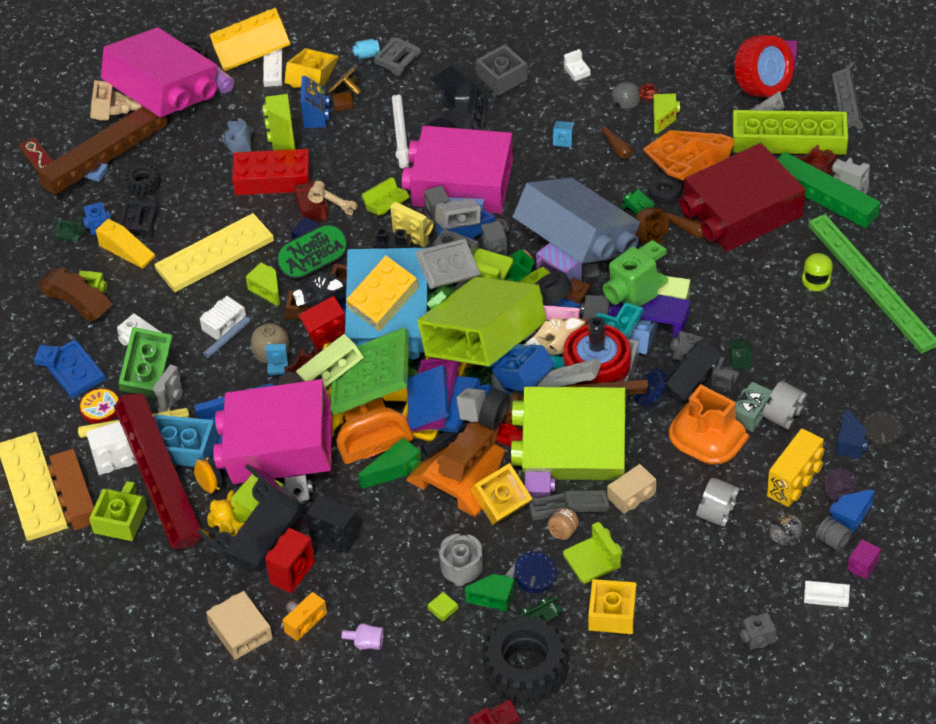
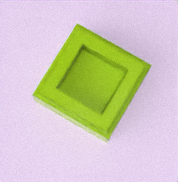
M444 592L427 605L428 610L442 622L458 610V604Z

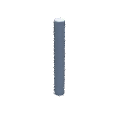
M246 316L204 351L205 357L210 358L249 324V318Z

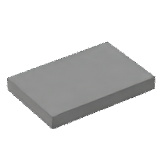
M466 239L415 252L430 289L481 275Z

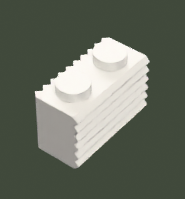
M229 296L219 300L209 312L207 311L201 316L200 323L203 332L205 331L208 335L218 340L246 316L245 307Z

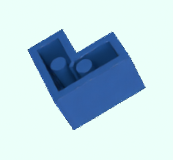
M530 344L518 357L504 356L492 371L503 388L524 391V387H536L537 383L549 373V370L555 363L543 345Z

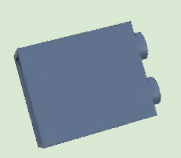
M572 177L526 183L513 218L580 263L617 258L632 246L636 248L638 244L636 232L641 222Z

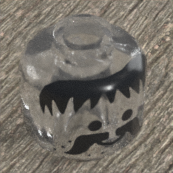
M783 514L770 524V536L778 544L788 545L800 537L801 522L791 514Z

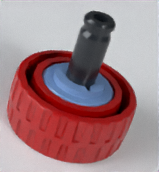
M758 35L748 38L741 44L736 58L728 60L726 69L731 74L735 73L739 86L747 94L755 97H771L778 91L782 93L789 86L794 71V59L790 47L783 39L774 35Z
M600 317L591 318L588 325L573 331L564 343L563 367L593 359H598L601 364L596 378L590 381L577 382L575 385L622 382L629 374L631 368L629 340L620 330L606 325L605 321Z

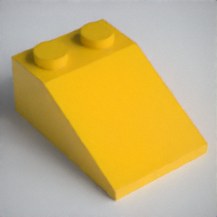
M305 48L287 62L285 83L290 84L291 87L300 88L302 76H307L324 87L339 56Z

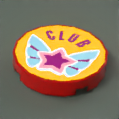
M100 388L90 391L81 399L79 405L82 417L92 424L113 420L117 416L113 406L119 400V397L109 389Z

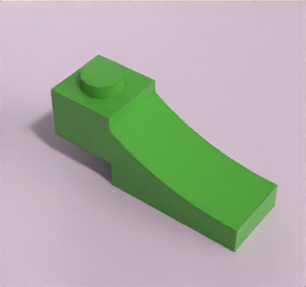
M452 284L438 287L429 295L426 304L432 309L457 291V289Z

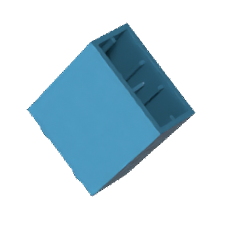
M425 248L348 249L346 299L385 256L416 277L419 287L380 332L348 308L346 300L345 335L356 346L406 327L409 331L408 358L416 359L420 356V352H424L417 320L430 311V307L426 304L430 295V287L415 252Z

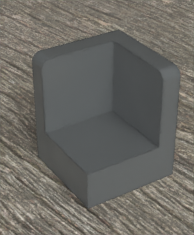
M720 357L718 365L712 372L711 386L731 392L739 377V372L725 368V358Z

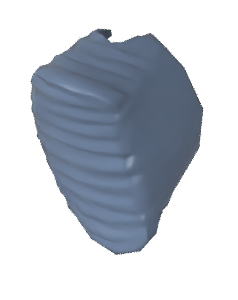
M237 118L238 122L229 120L227 122L229 130L221 135L225 145L233 153L251 152V140L254 129L241 118Z

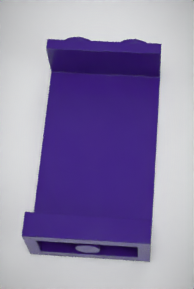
M658 295L641 306L644 313L640 319L674 325L673 338H676L679 331L684 332L689 319L691 301ZM620 302L610 306L608 315L616 317L624 304Z

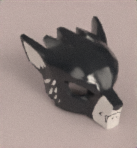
M320 274L316 278L312 277L302 288L293 292L297 307L300 308L308 305L312 308L332 296L335 297L339 304L346 303L345 289L347 282H343V278L338 279L336 274Z

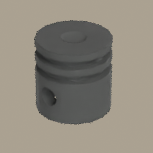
M830 516L820 524L816 532L818 540H821L837 552H840L847 545L852 535L851 529Z

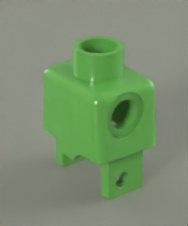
M652 240L640 249L632 246L611 261L609 264L610 280L603 285V293L608 301L614 305L622 302L623 304L629 303L641 307L658 296V289L668 283V277L656 270L655 263L656 260L667 254L666 248Z

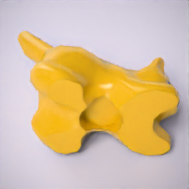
M231 490L227 494L226 500L211 501V512L207 516V522L211 528L218 526L220 528L219 532H228L235 536L245 522H238L235 519L230 500L234 495V491Z

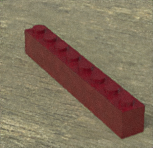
M143 393L122 395L113 407L171 548L174 550L194 547L202 538L197 533L201 528L186 497V492L173 466L171 456L168 454L164 439L160 435L149 404Z

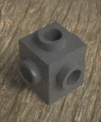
M679 331L677 337L672 339L670 349L673 350V359L681 361L694 344L703 339V337Z
M306 474L284 478V489L296 498L300 504L310 499L313 485L312 480H307Z
M767 612L757 616H749L743 620L740 635L744 643L747 642L750 650L763 648L775 642L776 628Z

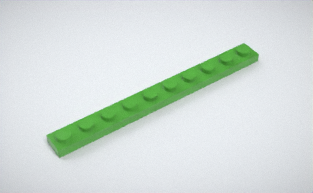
M826 214L810 220L808 227L921 354L935 348L936 337Z

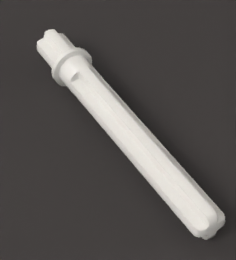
M398 94L397 96H392L397 141L396 157L399 159V167L403 169L404 167H409V149L406 140L402 96Z

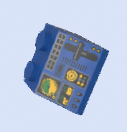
M302 76L300 102L304 128L326 127V120L330 119L329 108L327 109V107H330V96H326V89L307 76Z

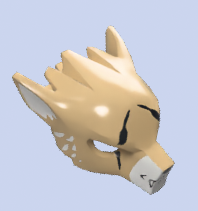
M553 317L550 321H545L536 335L526 342L525 346L530 344L543 345L550 356L562 354L567 337L573 331L583 326L585 322L576 317H570L565 321L561 318Z

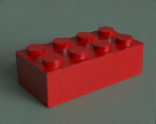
M309 149L234 152L232 181L235 195L309 192L311 169Z

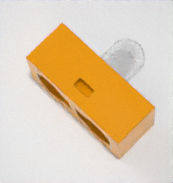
M312 592L300 604L295 601H289L286 604V610L289 614L282 620L284 632L298 641L327 614L325 600Z

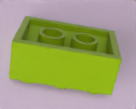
M288 94L265 97L266 104L263 105L264 116H268V118H265L266 129H270V131H267L268 143L272 142L273 150H294L295 143Z

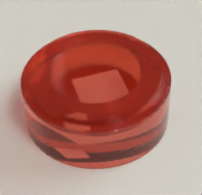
M651 83L641 85L639 88L640 98L647 101L653 100L654 94H657V87Z

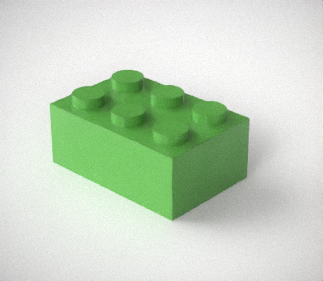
M132 327L119 380V390L135 394L143 393L145 396L157 398L153 387L166 371L172 346V335Z

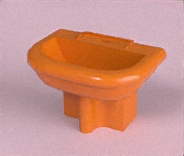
M701 384L689 398V403L683 407L669 427V439L673 446L689 456L710 465L730 461L749 439L744 426L736 420V402Z
M381 397L343 412L346 422L342 425L336 440L343 462L349 464L385 452L402 438L409 442L413 440L414 436L405 416L391 408H386Z

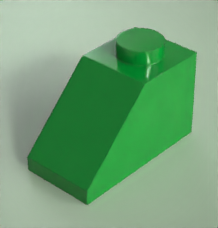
M492 574L466 586V602L508 612L515 593V582L513 578L506 575Z

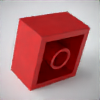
M334 296L299 314L305 331L317 352L323 349L324 344L333 343L345 334L346 316Z
M291 528L279 537L277 545L267 553L265 559L270 584L291 594L294 592L315 564L310 537Z

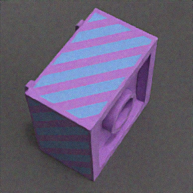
M551 242L536 253L537 269L544 267L550 273L563 271L569 280L576 278L582 281V263Z

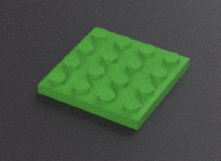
M406 327L356 346L364 358L332 382L330 410L334 415L407 387L409 331Z

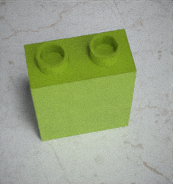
M474 277L420 317L417 323L425 356L491 366L547 320L539 285Z
M524 387V401H513L512 424L513 426H523V441H512L511 463L512 466H522L524 479L525 471L551 472V478H555V480H617L624 475L625 388Z

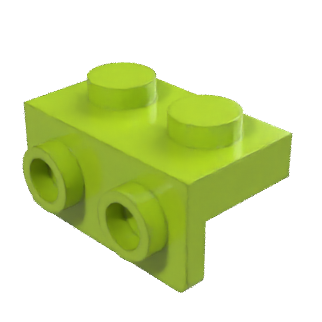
M390 177L364 192L362 198L367 211L383 215L388 212L394 202L402 204L404 200L409 198L406 190L398 188L394 178Z

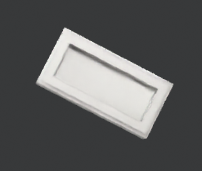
M806 581L804 603L848 607L850 585Z

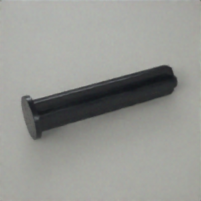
M463 420L458 433L444 431L425 446L421 445V450L427 458H431L433 454L456 439L460 432L463 433L468 423L472 422Z

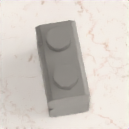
M472 198L436 204L435 219L443 229L480 224L481 208Z

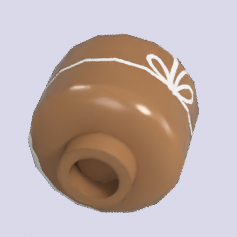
M560 508L550 517L547 525L552 536L557 539L566 540L577 530L579 520L576 513L571 509Z

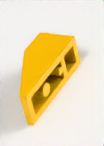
M107 219L96 229L99 246L142 269L155 258V254L127 229L110 219Z

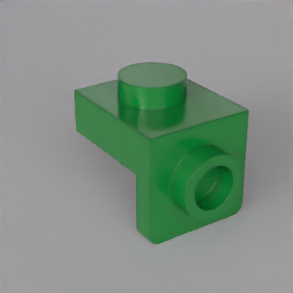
M637 189L633 194L629 192L622 199L624 204L620 208L624 210L628 206L637 214L640 210L652 208L655 204Z

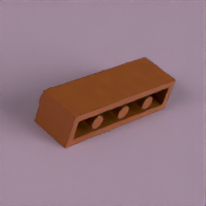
M479 421L468 423L463 433L460 432L457 439L449 444L447 450L439 455L438 464L440 465L438 473L461 482L496 443L499 428L496 430L480 425Z
M74 449L49 456L52 464L48 465L51 477L56 476L57 480L53 482L56 492L61 491L62 495L58 497L61 507H66L67 511H64L67 524L72 523L74 530L91 525L89 518L94 507Z

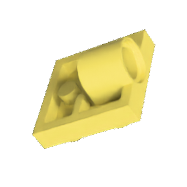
M394 202L390 206L393 233L398 229H405L407 234H411L412 243L425 247L429 243L428 235L433 229V221L408 207Z

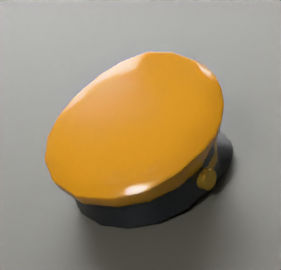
M207 457L205 460L196 461L194 474L201 488L210 494L216 489H221L223 486L222 477L214 460Z

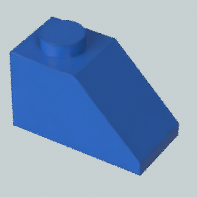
M866 490L842 495L837 503L834 502L829 512L832 514L831 517L851 529L854 534L873 504L875 491Z

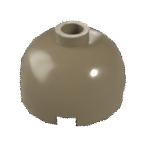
M263 324L257 327L251 336V351L254 357L263 363H268L266 345L286 344L287 354L290 352L291 345L288 333L277 324Z

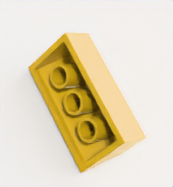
M276 8L210 34L224 71L291 45Z

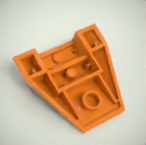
M670 130L643 148V150L667 175L684 180V178L729 158L735 141L734 138L723 134Z
M494 444L461 482L438 473L440 465L438 464L439 455L441 452H445L448 447L423 461L407 477L408 482L423 490L430 483L456 497L458 509L476 517L482 508L470 489L474 484L500 469L505 449Z

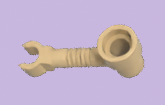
M316 181L309 191L308 198L313 203H320L325 198L340 206L348 215L353 214V210L349 207L357 209L356 202L343 200L324 189L325 184L321 181Z

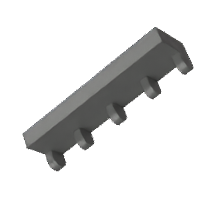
M847 67L832 74L839 112H847V129L853 126L857 129H862L863 122L861 121V111L858 106L859 100L855 91L854 74Z

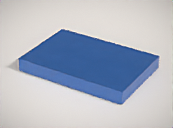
M76 339L59 348L60 354L55 367L46 366L71 399L106 380L103 372Z
M444 365L408 378V419L411 429L449 416L447 372Z
M456 376L449 406V416L446 418L444 428L431 430L458 433L463 420L459 416L456 397L466 388L478 389L481 383L478 378Z

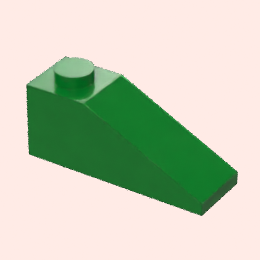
M400 439L358 474L359 486L364 489L407 476L422 463L420 450L406 439Z

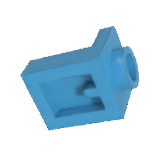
M556 121L553 128L554 146L571 147L575 122Z
M286 344L266 345L268 375H287L288 354Z

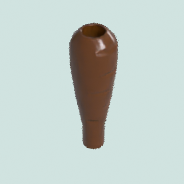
M603 127L601 132L606 136L616 154L622 159L629 158L632 154L631 147L623 139L611 132L608 127Z
M669 212L666 213L669 221L690 235L699 239L705 237L701 230L700 222Z

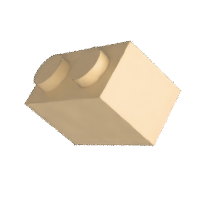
M640 464L608 485V499L624 514L630 509H635L639 503L651 498L656 492V478Z

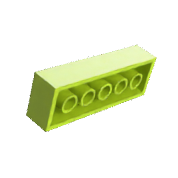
M733 110L732 127L735 141L733 153L742 152L759 143H762L770 153L846 154L847 112Z

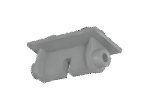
M778 91L750 110H782L784 103L781 92Z

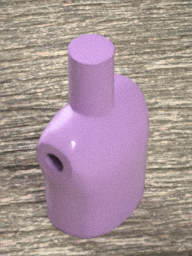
M360 624L356 631H342V639L354 640V645L358 649L381 650L384 638V628Z

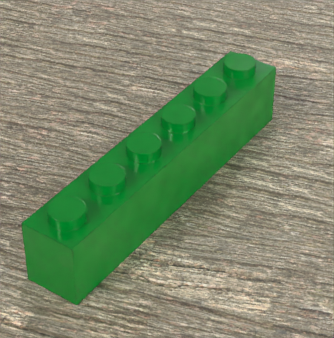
M786 152L777 159L805 188L806 198L817 202L864 228H867L879 216L880 201Z

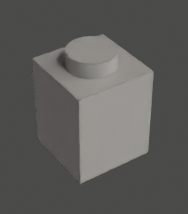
M466 388L456 397L460 419L478 422L479 413L486 398L485 390Z

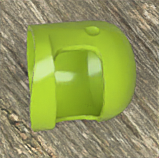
M815 253L806 259L802 282L809 290L821 291L830 286L833 265L828 256L822 253ZM810 273L814 276L827 275L828 281L825 284L815 285L806 280L805 274Z

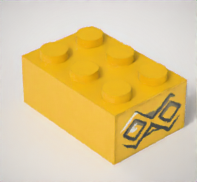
M385 256L346 299L348 308L380 332L419 288L417 278Z
M801 428L769 470L768 497L787 507H790L793 501H798L803 488L810 485L815 472L819 473L823 466L824 439Z

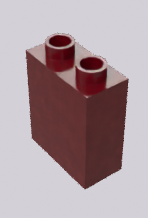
M759 143L684 178V196L680 197L679 204L686 217H695L701 223L703 235L709 242L716 240L728 252L803 216L805 188L762 143Z

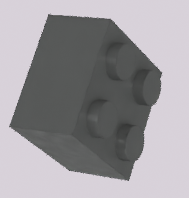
M505 44L476 60L477 77L497 95H501L528 80L527 63Z

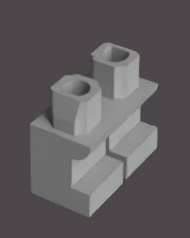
M851 158L846 162L838 159L833 164L832 171L836 172L833 176L834 178L867 194L869 191V164L862 163L859 166L853 164Z

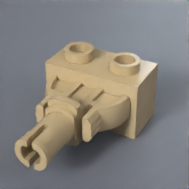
M94 80L90 118L109 120V115L128 114L130 110L136 111L142 107L135 100H131L129 96L112 91V85L109 83Z

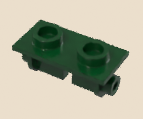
M548 596L538 602L539 606L533 609L529 606L521 610L519 614L523 618H529V616L536 617V620L539 621L541 620L539 617L542 616L544 620L550 621L560 616L562 608L559 604L555 605L554 603L558 598L557 596L552 599Z

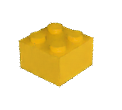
M510 463L474 484L470 489L492 525L519 510L532 500V497Z
M592 580L589 631L633 634L636 605L635 582Z

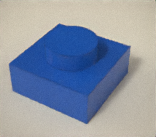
M39 345L34 359L35 365L55 367L60 354L59 347Z

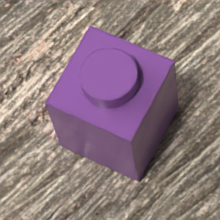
M525 471V488L531 497L551 496V491H555V478H551V472Z

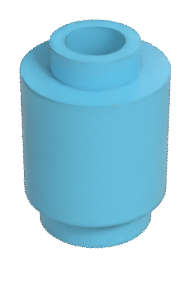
M378 40L357 41L355 46H353V54L358 59L375 57L380 52Z

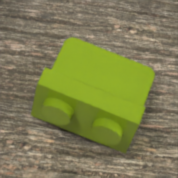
M478 249L473 256L481 274L478 277L504 280L513 264L512 258L484 249Z
M600 522L592 525V538L574 545L563 552L564 558L582 583H588L621 567L622 550L618 543L615 544L609 530L603 528Z

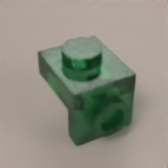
M77 216L76 222L56 219L55 239L77 242L79 235H83L84 224L81 223L82 216Z
M735 339L733 342H728L732 368L752 367V348L748 340Z
M486 366L478 372L468 367L465 369V377L478 378L481 382L480 385L490 384L492 386L491 373H493L492 368L494 367Z

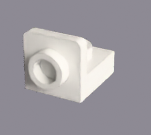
M580 49L564 55V69L574 81L590 76V69L582 60Z

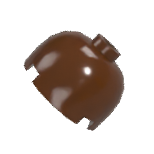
M644 208L640 210L634 217L641 222L636 232L638 242L646 245L653 240L660 245L664 241L661 238L664 234L668 233L669 220L667 214L663 213L660 208Z

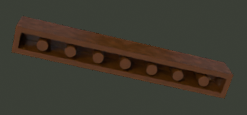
M142 106L39 169L40 185L56 195L90 172L101 167L103 163L109 162L167 126V115L159 117Z

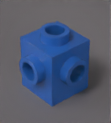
M102 202L83 207L86 216L83 218L85 228L90 229L91 235H95L96 229L107 219L111 220L109 211L105 212Z

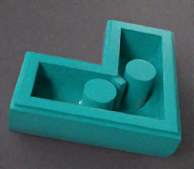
M624 303L617 317L599 312L596 317L602 318L606 325L620 330L628 339L643 315L644 310L642 307Z

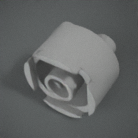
M780 381L772 391L769 404L766 403L762 416L790 430L794 423V416L799 417L804 409L802 404L808 394L787 382Z
M712 477L705 489L696 516L725 527L729 519L730 510H733L737 501L736 497L740 488Z
M453 534L441 543L439 551L440 569L447 580L457 586H462L475 580L483 572L482 546L475 537L468 534L467 536Z

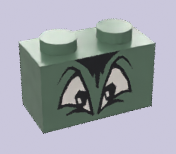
M751 382L748 388L743 389L740 399L736 402V420L745 429L752 432L763 419L764 407L766 403L769 404L772 393L771 390L754 382Z

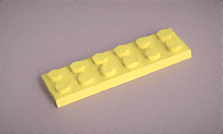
M252 213L154 264L155 270L170 288L177 292L274 241V238L270 231Z
M36 432L1 442L0 458L27 541L67 529V523Z

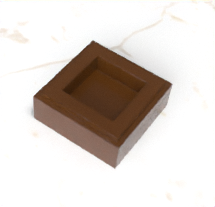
M350 91L332 94L335 111L354 108Z

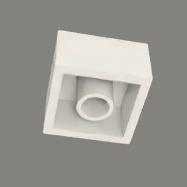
M120 421L86 431L98 475L137 464Z

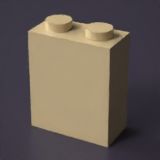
M244 591L231 596L225 602L213 606L206 612L209 625L234 660L273 639L269 624Z

